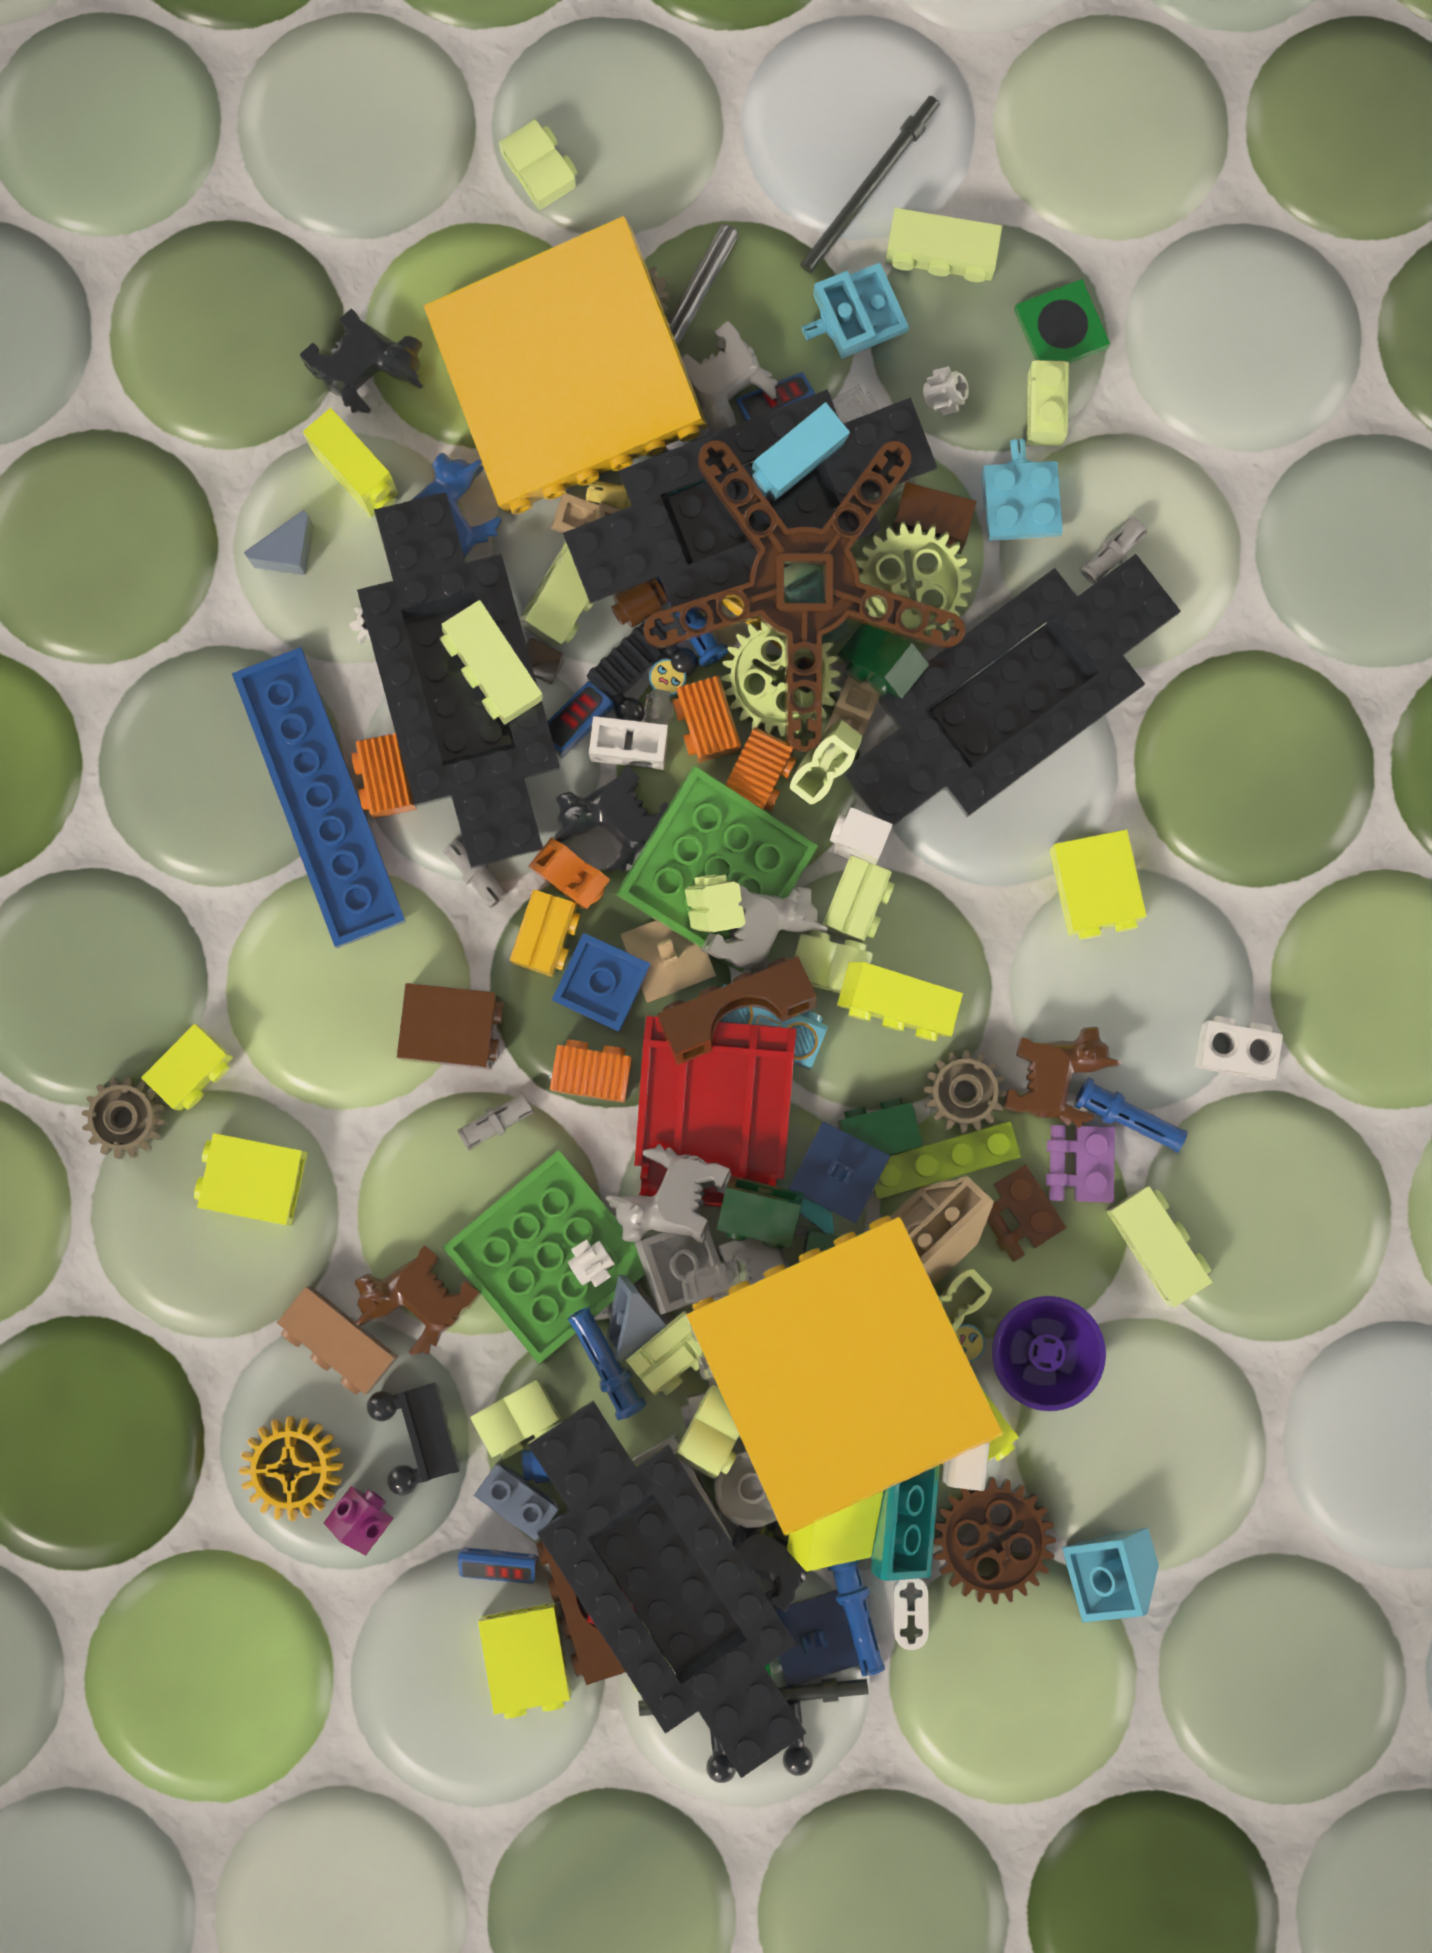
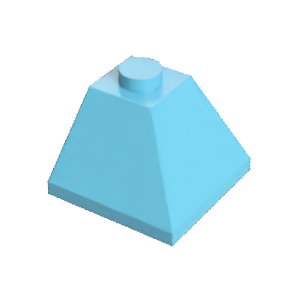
M1149 1528L1118 1531L1062 1547L1082 1623L1140 1617L1148 1614L1159 1566Z

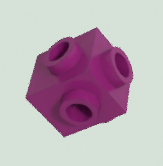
M350 1486L323 1524L340 1543L366 1556L394 1518L383 1507L386 1501L376 1492L368 1489L364 1493Z

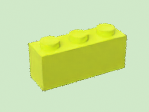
M848 962L837 1006L850 1009L848 1016L870 1021L871 1016L883 1020V1027L897 1031H904V1027L916 1030V1037L936 1042L938 1036L952 1037L963 993L866 962Z

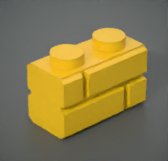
M533 890L510 957V962L551 977L555 976L557 969L563 971L570 951L564 948L568 934L575 936L581 919V914L575 913L577 909L576 903Z

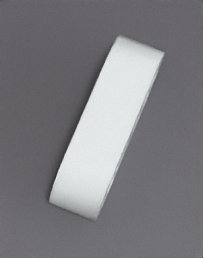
M922 1579L896 1580L893 1586V1633L898 1644L907 1650L921 1648L928 1639V1590ZM908 1582H913L914 1587L921 1590L920 1595L914 1596V1609H907V1599L905 1596L900 1595V1590L906 1589ZM907 1615H914V1625L916 1628L921 1629V1634H916L914 1641L911 1642L907 1640L906 1635L900 1634L901 1629L907 1628Z

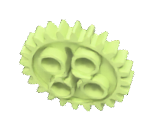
M902 521L900 532L895 533L893 528L888 525L886 526L887 538L883 539L875 533L873 540L876 546L873 548L866 544L863 545L862 550L868 556L867 559L856 558L855 560L857 566L863 569V571H859L861 583L910 599L908 584H902L907 579L904 551L910 550L915 580H921L916 584L917 601L926 604L922 600L923 594L927 590L936 589L942 594L943 598L939 604L933 607L954 613L959 617L960 613L955 607H967L968 601L960 593L971 592V585L962 582V580L971 576V570L960 569L968 561L967 556H955L960 548V544L956 542L948 546L946 544L949 538L947 531L937 538L935 536V525L933 524L927 532H922L921 522L917 521L914 530L908 531L905 521ZM926 552L934 554L938 559L936 566L931 569L921 568L917 564V559L921 554ZM888 558L896 559L900 563L901 569L894 575H887L880 568L882 561ZM871 597L866 601L865 608H868L867 613L870 616L878 618L883 615L885 607L880 599ZM906 609L901 615V621L906 628L916 629L920 624V617L918 613L914 614L912 609ZM930 615L929 624L924 631H928L931 628L936 629V625L930 624L934 616ZM948 621L941 626L946 631L949 630Z
M762 621L761 630L754 624H749L748 631L750 637L737 634L736 637L741 644L740 648L728 647V651L735 656L734 660H727L722 663L731 669V674L721 677V680L731 682L732 687L724 692L725 695H735L736 700L730 705L731 709L743 708L739 718L740 721H745L750 717L753 718L751 729L754 727L759 728L764 723L766 733L771 735L775 727L778 726L780 736H785V709L781 705V697L785 692V682L777 684L778 677L775 674L753 664V660L756 658L772 669L783 670L785 668V637L769 629ZM773 640L778 641L782 646V655L775 662L771 661L766 655V647ZM833 642L822 644V706L823 704L835 705L836 702L828 695L830 692L841 690V687L832 683V678L841 676L842 672L832 670L831 666L838 662L840 658L837 656L829 657L827 654L834 646ZM800 649L795 652L793 660L797 668L799 662L805 657L814 661L812 654L808 650ZM755 673L763 676L765 680V688L760 694H755L749 687V680ZM797 688L794 692L798 700L797 706L808 708L813 702V693L811 690L809 693H805ZM822 708V718H826L827 714ZM811 712L804 715L793 713V720L801 718V722L806 724V719L814 720V713ZM802 724L800 730L795 731L796 734L802 733Z

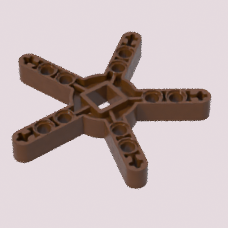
M718 440L705 443L699 452L698 468L758 554L751 566L748 583L656 612L649 616L643 628L644 638L647 643L655 648H666L759 617L769 629L785 637V736L790 748L798 752L813 750L821 740L822 636L837 628L846 618L937 648L946 649L957 645L965 635L964 622L958 615L861 583L855 558L850 551V548L909 468L911 454L906 445L899 441L885 443L822 529L814 527L787 529L730 447ZM709 452H712L715 456L720 453L724 456L721 466L726 473L731 468L735 470V472L727 475L721 484L717 479L721 478L722 472L715 464L710 467L706 464ZM893 453L898 454L897 463L901 468L897 465L893 466L885 478L878 474L888 460L884 454L887 456H891ZM732 482H741L746 486L748 495L741 501L733 500L727 494V486ZM866 482L876 484L880 491L878 500L868 501L864 499L860 492L861 485ZM757 512L765 514L770 521L769 528L763 532L753 530L749 524V517ZM840 514H853L858 521L857 529L853 532L842 530L838 524ZM784 564L823 565V603H784ZM728 597L737 598L742 604V613L737 617L725 615L721 607L724 599ZM876 597L884 603L885 609L881 617H872L866 612L865 604L868 598ZM697 608L705 613L707 622L704 627L693 629L688 626L685 616L691 609ZM913 609L919 614L920 624L916 629H908L902 624L901 615L904 610ZM679 614V624L685 633L684 635L678 636V630L675 628L666 633L665 640L660 641L658 635L651 636L650 631L654 629L655 621H661L663 626H667L675 622L671 615ZM930 615L934 616L930 624L942 626L948 621L950 623V630L955 632L954 636L943 640V633L933 628L927 631V635H924L923 631L929 624ZM805 649L812 654L814 661L810 669L801 670L796 667L793 657L797 650ZM798 687H807L813 693V702L808 708H801L794 702L793 695ZM813 712L814 720L806 719V730L813 732V738L806 741V746H802L800 739L793 736L794 732L801 728V718L793 720V713L804 715Z

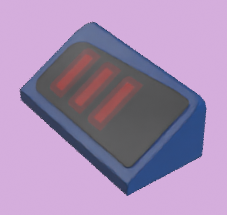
M801 372L779 381L775 386V399H771L762 389L736 398L744 421L814 395L815 392L804 373Z
M589 681L547 721L555 751L562 759L592 730L593 716L604 718L614 708V702Z
M464 1547L458 1554L459 1575L465 1578L533 1584L536 1578L538 1556L529 1553Z

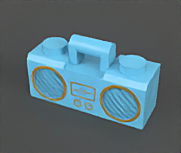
M756 1007L734 1010L720 1021L797 1028L794 1064L811 1070L828 1026L821 1024L822 1016L810 1011L781 1022L769 1011Z

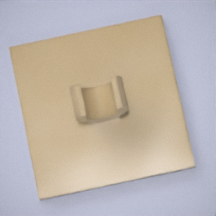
M657 920L620 934L627 953L652 964L641 987L647 1003L716 977L706 952Z

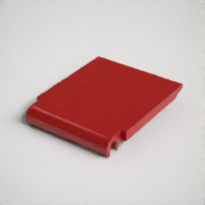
M646 1016L634 1166H641V1189L639 1195L655 1196L667 1172V1168L662 1164L643 1156L644 1150L655 1149L658 1144L665 1150L670 1147L679 1156H697L707 1164L716 1163L729 1168L730 1173L735 1177L777 1186V1179L785 1178L797 1028L719 1022L713 1034L712 1051L677 1065L661 1030L658 1016ZM715 1186L703 1190L705 1195L701 1198L704 1201L702 1206L722 1207L724 1194L719 1193Z

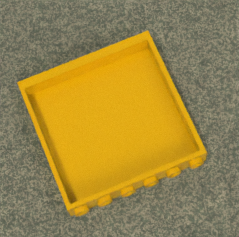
M624 216L423 305L497 504L508 514L511 512L512 514L526 512L533 507L532 503L544 498L546 500L556 499L566 493L565 489L571 486L591 484L599 479V474L611 469L619 471L633 464L632 460L643 455L647 457L658 455L667 449V445L678 440L680 442L691 441L700 436L701 430L708 428L635 235Z
M888 1215L877 1219L869 1224L871 1230L856 1236L855 1232L847 1233L833 1241L834 1247L823 1252L819 1248L812 1249L798 1257L799 1263L789 1268H785L784 1264L775 1266L763 1273L765 1279L750 1285L748 1280L740 1282L727 1290L728 1296L717 1301L713 1297L703 1299L692 1305L693 1312L686 1314L785 1536L1002 1436L1000 1426L900 1217L892 1220Z

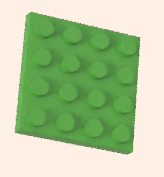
M694 766L690 769L615 895L702 949L709 933L719 934L723 936L724 940L731 938L729 933L732 929L706 932L691 928L688 913L691 907L687 906L685 889L690 885H695V877L726 874L727 881H735V883H739V885L747 888L749 892L787 898L818 845ZM719 959L738 972L743 973L745 970L731 965L725 959Z
M560 1150L443 1246V1249L538 1364L576 1333L567 1319L571 1314L589 1306L593 1316H597L613 1302L618 1275H626L633 1284L645 1275L635 1243L622 1239V1225L618 1223L616 1217ZM586 1239L591 1246L600 1241L615 1264L607 1269L611 1277L597 1287L593 1285L592 1281L582 1285L567 1262L575 1257L571 1249Z

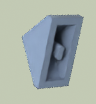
M302 510L246 550L244 554L254 568L305 575L314 525L307 513Z
M618 1275L606 1340L617 1360L623 1361L628 1359L667 1325L626 1275Z

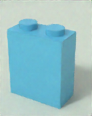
M825 402L754 461L751 469L752 480L765 498L769 495L775 502L841 448L850 434L849 430Z

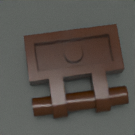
M1026 1164L993 1184L1001 1198L994 1201L987 1223L998 1238L996 1244L1001 1252L1005 1250L1012 1262L1025 1255L1018 1243L1025 1236L1032 1247L1036 1248L1067 1228ZM1006 1208L1009 1209L1019 1225L1012 1231H1010L999 1214Z

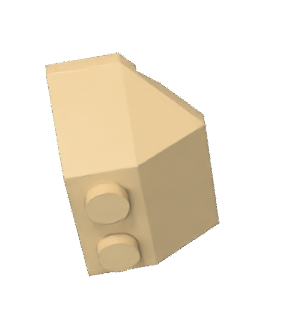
M966 1176L954 1181H943L921 1186L890 1216L892 1220L897 1217L901 1218L933 1287L978 1244L994 1201Z

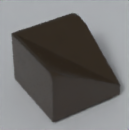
M530 638L527 643V649L535 677L552 685L564 664L562 652L534 638Z

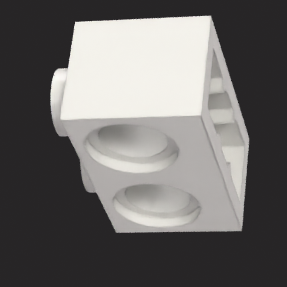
M593 716L589 747L591 762L664 770L668 725Z
M851 807L847 817L839 815L831 834L830 841L836 843L833 854L848 860L850 855L876 865L893 824Z
M1214 1016L1213 1021L1202 1023L1194 1068L1263 1081L1276 1079L1283 1034L1272 1033L1273 1027L1265 1024L1251 1023L1250 1028L1235 1026V1019L1222 1016ZM1216 1034H1221L1228 1040L1229 1048L1225 1054L1218 1053L1213 1047L1212 1041ZM1253 1041L1260 1042L1265 1048L1266 1053L1262 1061L1255 1060L1250 1054L1249 1049Z

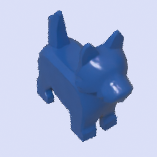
M440 453L432 463L435 479L412 500L443 492L447 493L465 558L475 544L488 542V537H497L496 529H498L501 523V518L496 517L478 526L471 527L459 510L457 502L469 490L475 478L483 471L482 461L479 459L469 464L463 459L453 460L446 454Z

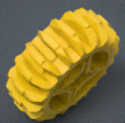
M294 1416L286 1418L285 1429L279 1419L272 1420L271 1428L273 1433L265 1426H262L258 1429V1434L263 1441L254 1437L249 1438L247 1441L248 1445L255 1450V1453L245 1451L241 1454L243 1460L251 1462V1466H244L239 1469L240 1474L251 1475V1480L244 1482L242 1488L245 1490L254 1486L256 1493L249 1497V1501L254 1503L262 1498L264 1503L260 1507V1512L263 1514L272 1505L275 1506L273 1516L277 1520L283 1516L285 1509H287L289 1521L297 1519L298 1508H300L305 1518L311 1517V1504L319 1511L326 1507L321 1495L330 1500L336 1496V1493L328 1487V1484L340 1485L342 1483V1478L332 1475V1471L343 1469L344 1463L332 1462L331 1458L340 1454L341 1448L335 1447L329 1451L326 1445L333 1441V1434H329L323 1439L319 1438L318 1436L323 1430V1425L320 1423L315 1425L311 1432L308 1431L310 1419L307 1417L302 1418L298 1428H296ZM285 1437V1446L282 1447L280 1460L263 1464L268 1448L277 1439ZM297 1438L309 1443L317 1452L320 1461L305 1458L301 1454ZM289 1457L292 1459L293 1465L309 1467L293 1474L295 1476L294 1480L291 1478L290 1471L276 1469L289 1463ZM321 1473L320 1480L314 1491L309 1496L299 1499L298 1490L301 1489L302 1478L305 1475ZM264 1475L266 1477H276L281 1481L286 1498L279 1496L271 1490L265 1481Z

